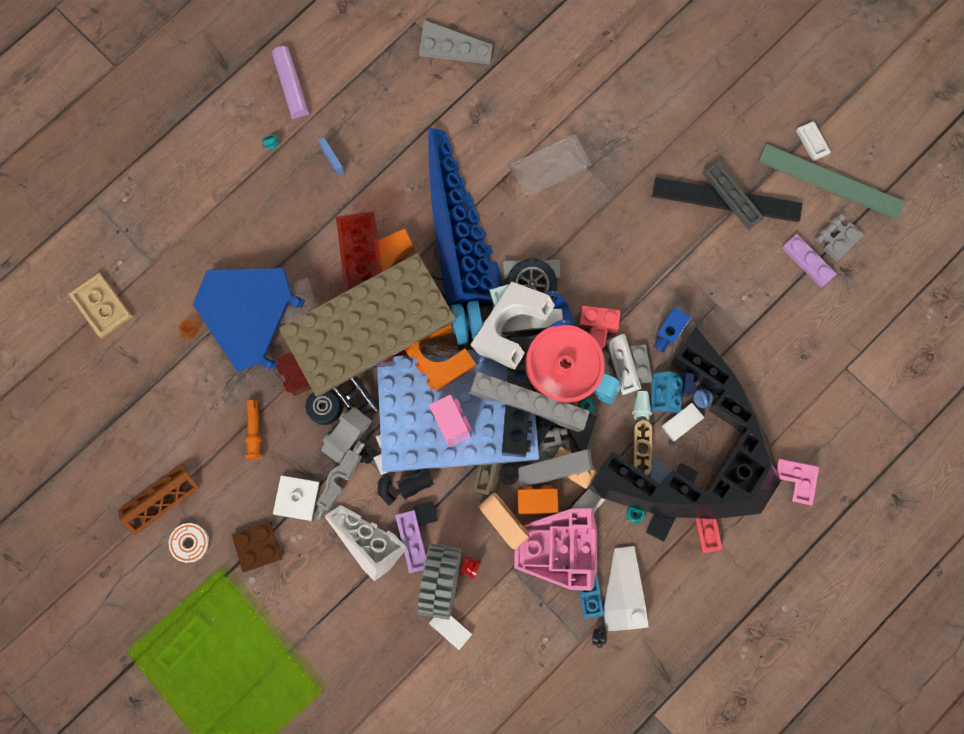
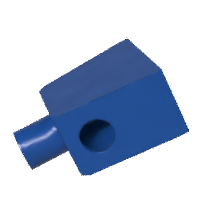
M674 307L656 334L658 340L653 347L660 352H664L668 344L672 346L691 317ZM671 330L673 334L669 336L666 334V331Z

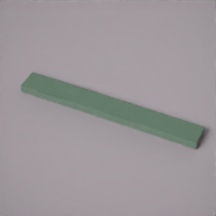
M768 144L765 145L758 161L761 164L895 220L899 217L905 202Z

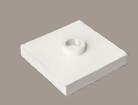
M281 476L273 514L312 521L320 482Z

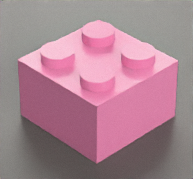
M448 395L429 405L449 447L471 438L469 432L472 429L466 416L461 417L463 411L457 398L453 400L452 396Z

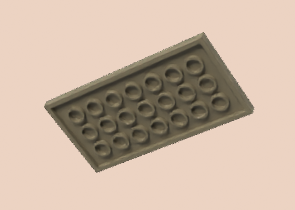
M417 253L285 324L279 330L315 396L319 397L450 325L456 319Z

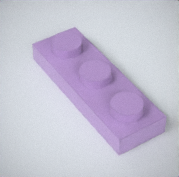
M798 234L782 247L821 288L837 274Z
M415 510L395 515L401 541L407 547L404 553L409 574L424 570L426 554Z

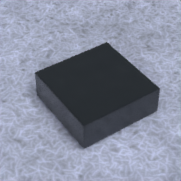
M433 502L414 506L418 526L438 521Z

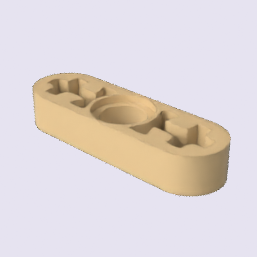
M641 420L635 424L633 429V466L637 468V466L641 465V459L637 460V457H648V460L644 459L643 463L647 467V470L643 473L648 475L652 469V426L648 421ZM641 425L648 429L644 433V438H648V441L645 439L637 440V437L641 438V431L638 430ZM644 443L647 445L648 451L646 454L638 452V444Z

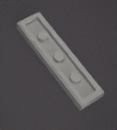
M586 449L519 467L520 487L532 486L593 470L590 450Z

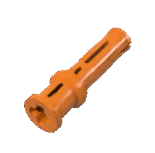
M254 400L246 401L247 437H245L244 442L246 443L247 453L245 459L248 460L262 459V454H260L262 438L259 436L258 400H255V402Z

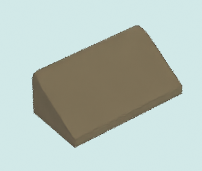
M504 463L479 465L473 492L488 496L492 493L497 494L500 483V470L504 467Z

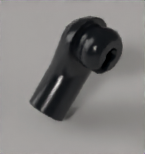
M384 476L378 480L377 493L390 506L396 499L389 493V485L392 483L391 478Z

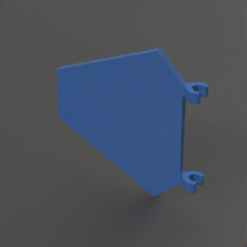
M284 268L207 270L193 306L236 371L240 372L259 364L268 370L276 368L278 362L265 357L288 303L295 307H303L305 300L292 294Z

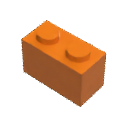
M552 485L541 486V489H533V486H521V490L517 491L518 515L558 513L557 489H553Z

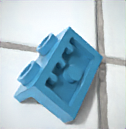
M670 371L653 373L651 411L680 413L683 375Z

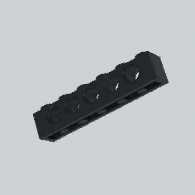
M511 337V341L518 343L526 356L534 338ZM519 362L515 370L508 367V383L535 392V388L532 386L528 376L523 382L516 379L520 374L527 376L525 363ZM505 405L502 456L526 458V452H530L531 440H527L528 433H532V421H529L530 412ZM521 412L524 414V418L522 420H515L514 414ZM519 431L523 434V437L520 440H515L512 438V434Z

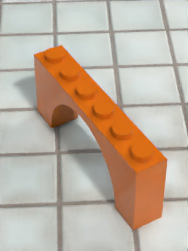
M402 229L365 246L366 253L363 256L367 265L371 263L373 267L371 273L374 277L398 264L404 256L414 251V248L406 230ZM451 324L422 339L420 347L452 333L453 328Z

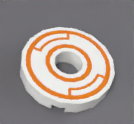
M193 523L182 524L175 528L170 535L169 550L178 561L185 563L196 562L203 558L208 551L209 536L200 525ZM191 537L194 540V545L187 549L184 542L187 538Z

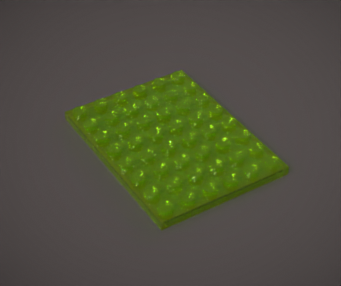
M222 570L216 572L126 651L192 734H277L323 692Z

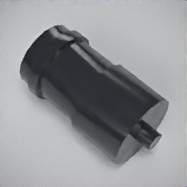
M425 469L397 481L399 489L396 491L397 494L401 493L403 498L407 499L419 491L430 488L434 485L428 469Z

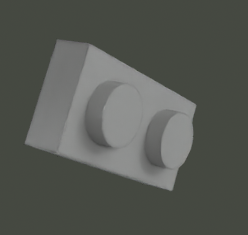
M646 344L629 347L640 384L652 383Z

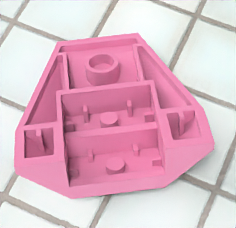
M572 508L523 525L530 537L515 549V569L570 590H592L597 573V526L593 509Z

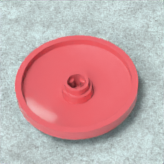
M561 325L547 328L535 337L528 348L525 366L532 386L540 394L556 401L574 403L585 399L596 390L603 378L605 363L599 344L589 333L575 326Z

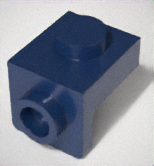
M685 373L683 375L682 396L688 397L696 390V380L693 373Z

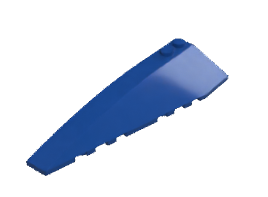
M429 128L428 151L431 202L447 305L461 303L463 307H466L469 301L478 300L479 305L493 304L489 291L502 286L499 266L497 262L491 263L489 255L493 254L491 246L486 247L483 241L486 233L484 229L478 226L477 222L480 221L470 193H466L464 188L466 183L464 178L460 177L457 170L459 165L451 155L453 150L446 132Z

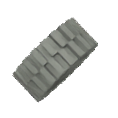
M434 543L430 544L422 574L418 615L450 619L458 582L461 548Z

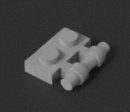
M843 214L833 217L829 221V225L825 229H821L818 232V236L814 239L818 244H821L823 241L828 244L823 250L836 262L864 235L852 223L844 227L842 225V222L845 220ZM834 230L839 233L835 238L831 236Z
M552 427L545 438L554 437L555 442L544 443L542 441L538 448L539 460H532L533 464L552 459L560 446L571 452L569 440L561 441L560 437L567 435L566 427Z

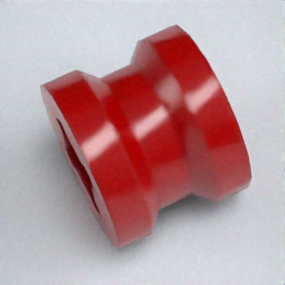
M466 555L459 573L462 575L467 574L471 579H474L481 561L472 560L470 556Z

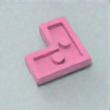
M780 458L777 467L780 479L795 482L792 501L813 505L820 466Z

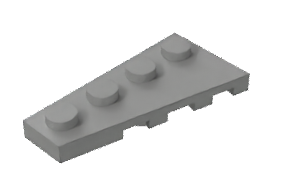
M424 20L419 56L490 65L492 44Z

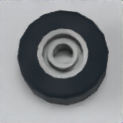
M328 391L319 397H316L313 392L306 400V413L312 421L319 425L332 424L341 415V401L332 391Z

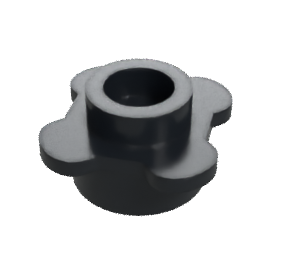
M600 627L593 631L592 644L602 648L603 644H606L607 632H604V628Z

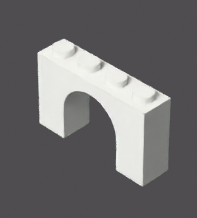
M511 282L498 303L494 306L488 319L485 320L478 334L474 337L471 346L479 355L515 370L525 353L518 343L501 337L503 326L510 318L520 314H527L545 321L555 306L553 301L547 294Z

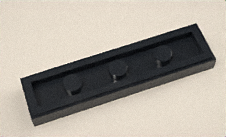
M682 463L679 464L676 470L677 473L692 483L698 474L696 470ZM655 514L646 533L664 542L676 517H662Z

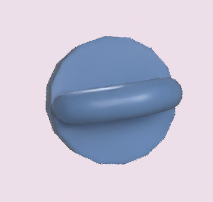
M699 389L694 393L692 400L696 407L703 409L710 406L713 397L707 389Z

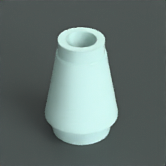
M647 391L637 392L632 414L634 419L639 421L649 420L652 415L649 393Z

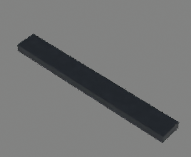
M655 177L652 197L732 211L714 187ZM745 193L764 217L793 222L800 221L802 203Z

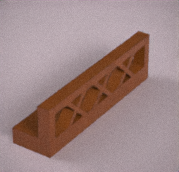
M181 464L118 510L119 519L136 535L200 487L189 475L187 468ZM186 480L192 485L187 490H179L180 484ZM175 494L172 501H163L165 495ZM150 506H159L157 512L147 513V509ZM134 518H142V522L136 527L130 523Z

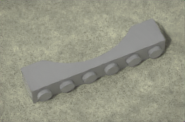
M479 372L474 374L468 394L533 413L577 432L584 430L590 412Z

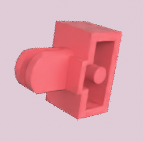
M582 306L578 328L589 331L588 333L597 341L602 350L606 345L607 333L616 334L618 331L620 310Z

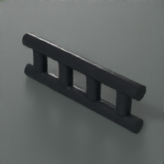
M357 376L350 379L355 388L345 394L340 386L332 389L349 411L355 407L351 399L359 393L366 401L364 405L358 408L361 413L364 414L370 409L374 413L379 411V405Z

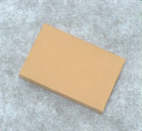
M100 272L68 294L101 339L133 317Z

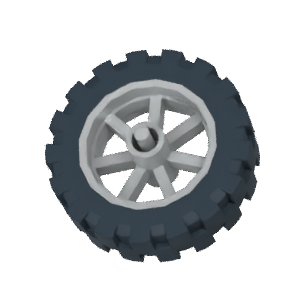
M531 258L520 261L510 270L507 277L508 286L511 282L518 284L520 277L527 282V284L522 286L536 291V286L544 287L543 293L557 291L558 282L554 270L549 264L540 259ZM529 270L530 280L521 274ZM533 270L541 273L536 279H533ZM544 276L546 285L538 284L537 281Z

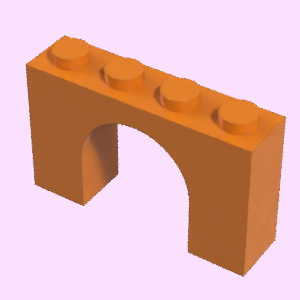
M421 340L404 349L410 359L412 357L415 358L417 370L420 374L425 373L428 378L426 380L427 385L431 390L435 389L437 393L476 368V363L466 348L443 362H433L425 358L420 351Z

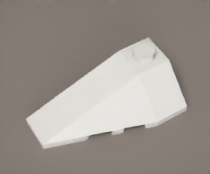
M341 505L325 515L329 524L358 564L374 581L390 571L407 548L390 531L385 532L377 527V524L373 522L370 524L361 519L360 515Z
M634 546L614 548L606 600L603 608L606 631L649 627Z

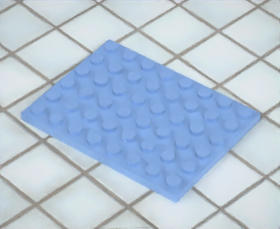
M467 350L476 363V368L437 393L435 389L431 390L427 385L426 380L428 378L425 373L420 374L415 366L417 361L414 357L410 359L408 355L394 356L377 364L382 471L397 472L539 460L535 414L529 413V421H532V433H528L527 440H531L530 452H526V458L502 456L505 404L468 394L476 372L507 382L508 367L479 355L475 350ZM460 351L422 355L430 361L443 362ZM523 355L520 362L525 363L526 356ZM520 374L516 379L523 382L527 379V376ZM448 395H451L453 400L457 398L463 411L461 417L466 416L472 429L469 432L471 438L452 447L448 446L429 407L430 404ZM517 412L513 417L515 420H522L524 414ZM519 431L512 434V438L515 440H520L523 437V434Z

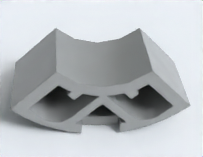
M355 407L349 412H343L339 418L340 423L332 433L329 432L323 439L324 445L321 451L338 464L341 463L348 450H353L355 442L360 437L362 438L372 422Z

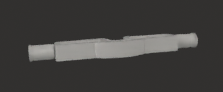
M358 440L354 449L347 451L340 465L329 473L326 480V488L316 503L319 507L313 517L317 520H321L326 510H331L336 500L344 491L343 487L337 483V479L339 477L345 480L352 478L362 458L359 454L365 446L363 442Z

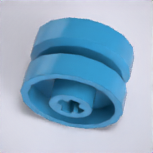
M478 300L467 303L468 314L464 313L461 303L451 304L452 313L456 319L452 325L454 334L457 337L458 346L468 345V332H471L473 340L483 326Z

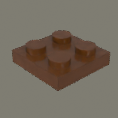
M271 522L232 534L243 573L282 560Z

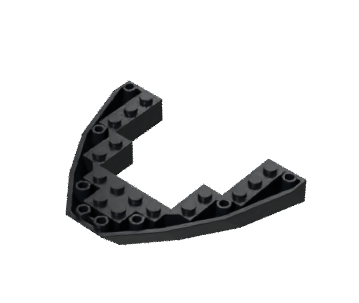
M695 327L671 361V364L685 373H693L695 380L719 395L709 411L741 432L706 489L702 490L674 470L667 474L660 485L614 452L608 455L587 488L605 500L662 517L721 519L761 514L781 482L767 435L736 375L698 328Z

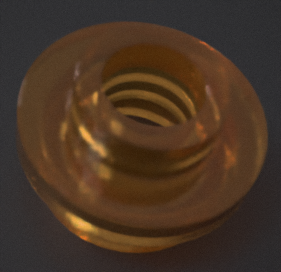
M185 320L179 326V333L186 339L194 338L198 333V325L192 320ZM192 327V331L187 333V328Z

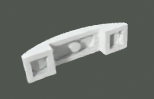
M552 309L545 321L527 314L516 315L505 323L501 333L545 330L553 323L563 320L562 309Z

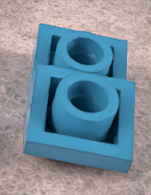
M596 573L592 590H579L584 619L604 616Z

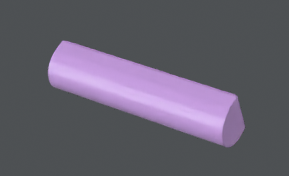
M286 46L277 47L272 51V56L291 118L295 119L309 115L290 50Z

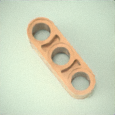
M492 493L479 505L480 510L512 549L515 550L530 537L528 531L496 493Z

